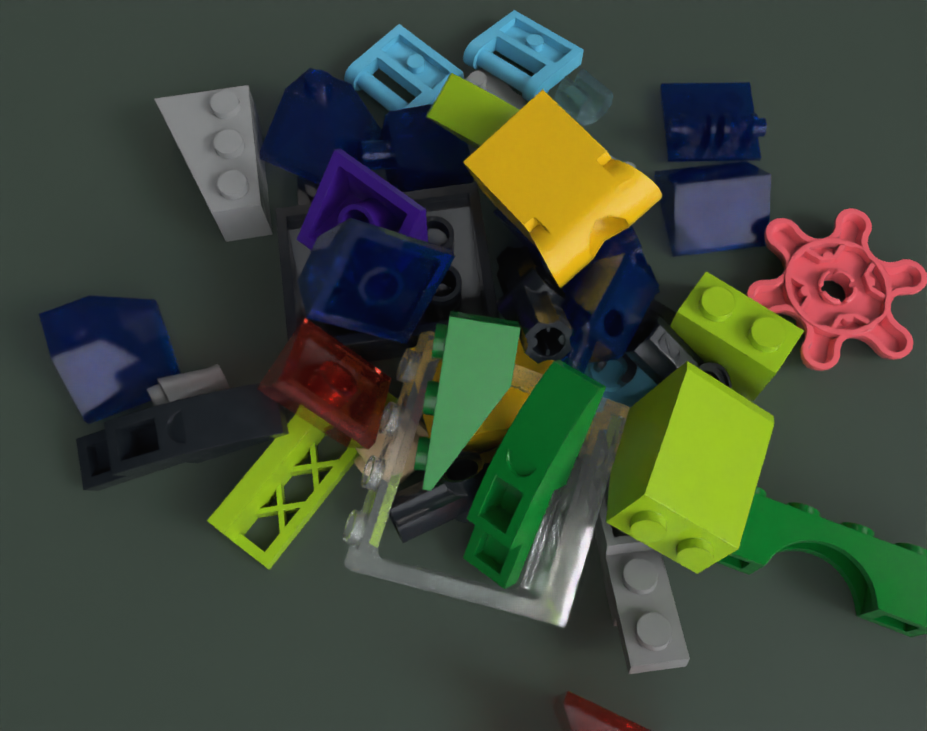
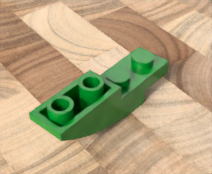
M561 360L552 362L519 410L486 471L466 518L475 527L463 559L503 589L517 583L553 492L567 484L606 389V386Z

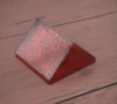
M305 318L299 324L257 389L343 446L370 449L376 442L391 377Z

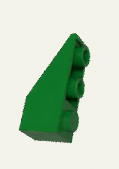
M450 311L448 325L436 324L431 358L443 359L439 382L432 380L427 382L423 414L434 416L431 437L419 436L414 470L425 471L422 490L431 491L511 387L521 329L518 321Z

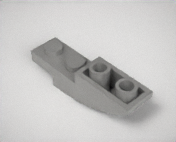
M612 446L585 449L586 475L601 568L613 626H618L628 674L686 667L690 657L663 556L658 551L606 522Z

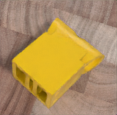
M543 89L463 161L482 192L539 250L560 289L594 259L606 240L628 229L662 198L659 187L650 178L633 166L620 160L612 159L607 150Z

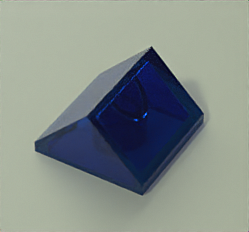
M747 161L655 171L654 179L662 193L660 204L673 257L766 246L764 232L770 221V173Z

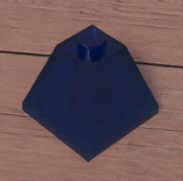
M309 68L285 88L260 149V159L320 185L335 149H342L368 168L387 148L388 139L350 83L335 78L326 71Z
M349 218L318 236L297 280L306 316L308 319L407 344L453 262L455 254L453 250Z
M87 296L39 314L51 359L87 424L151 401L147 389L157 385L158 378L181 374L159 304L154 299Z

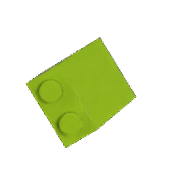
M707 271L678 309L670 325L704 362L718 363L724 367L730 376L731 389L751 402L756 399L776 375L804 332L801 328Z
M686 361L614 420L606 522L697 574L739 549L774 427V416L689 361Z

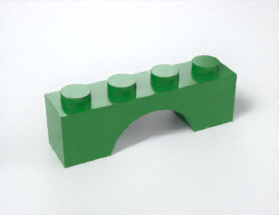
M758 486L756 487L739 549L717 563L750 575L765 566L776 553L801 551L813 554L833 566L843 577L851 591L857 617L909 637L927 634V550L925 548L910 543H889L874 537L875 532L866 526L851 522L835 523L820 517V512L812 506L798 502L784 504L766 497V491Z

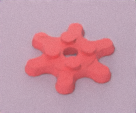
M849 208L841 211L834 220L832 234L825 238H813L806 235L790 219L776 218L772 220L765 228V244L781 261L784 271L778 278L755 281L750 285L746 296L774 313L784 314L796 320L797 327L804 330L803 334L805 336L801 345L800 358L802 363L811 370L824 371L835 366L840 359L842 343L849 338L865 342L879 357L886 360L902 359L913 349L912 335L894 319L891 312V303L896 296L913 295L920 292L927 284V273L918 262L910 259L886 262L875 257L868 246V237L872 231V223L870 218L858 209ZM824 281H833L842 286L845 291V299L840 302V299L830 296L826 291H821Z

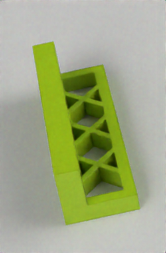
M346 353L287 424L289 434L274 439L209 517L207 522L270 570L359 456L355 449L352 432L358 431L370 419L351 422L349 406L362 390L383 404L380 409L384 407L397 409L400 406L399 399L367 378L364 365ZM343 415L344 423L335 424ZM345 433L347 450L340 459L319 462L317 445L325 436ZM310 455L311 464L302 465ZM329 471L321 481L320 472ZM312 473L314 491L308 499L302 502L286 504L284 486L291 477ZM277 497V506L268 507L274 498ZM296 512L287 524L286 514ZM278 515L280 534L265 552L244 536L258 518Z

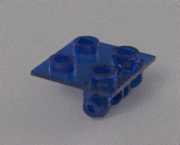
M750 82L660 84L668 162L761 160L758 137L765 136L767 122L765 118H758V115L754 112Z

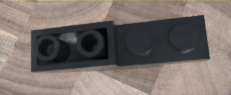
M269 381L214 391L157 405L104 422L105 429L76 439L83 490L99 491L185 462L198 464L289 434L279 382Z

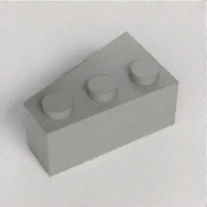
M244 85L155 98L154 100L225 241L273 235L261 124L249 86Z

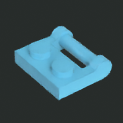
M513 10L468 44L464 51L463 62L475 70L482 68L522 92V98L529 102L542 89L548 93L552 87L580 66L584 50ZM493 52H499L500 54L504 55L505 57L509 58L510 60L514 61L515 63L534 73V75H528L527 73L523 72L522 70L518 69L517 67L513 66L512 64L493 54Z
M398 24L348 67L344 80L354 90H363L398 118V123L409 133H414L423 125L428 111L449 74L453 73L464 79V73L402 25ZM380 69L416 98L410 103L406 102L372 74Z

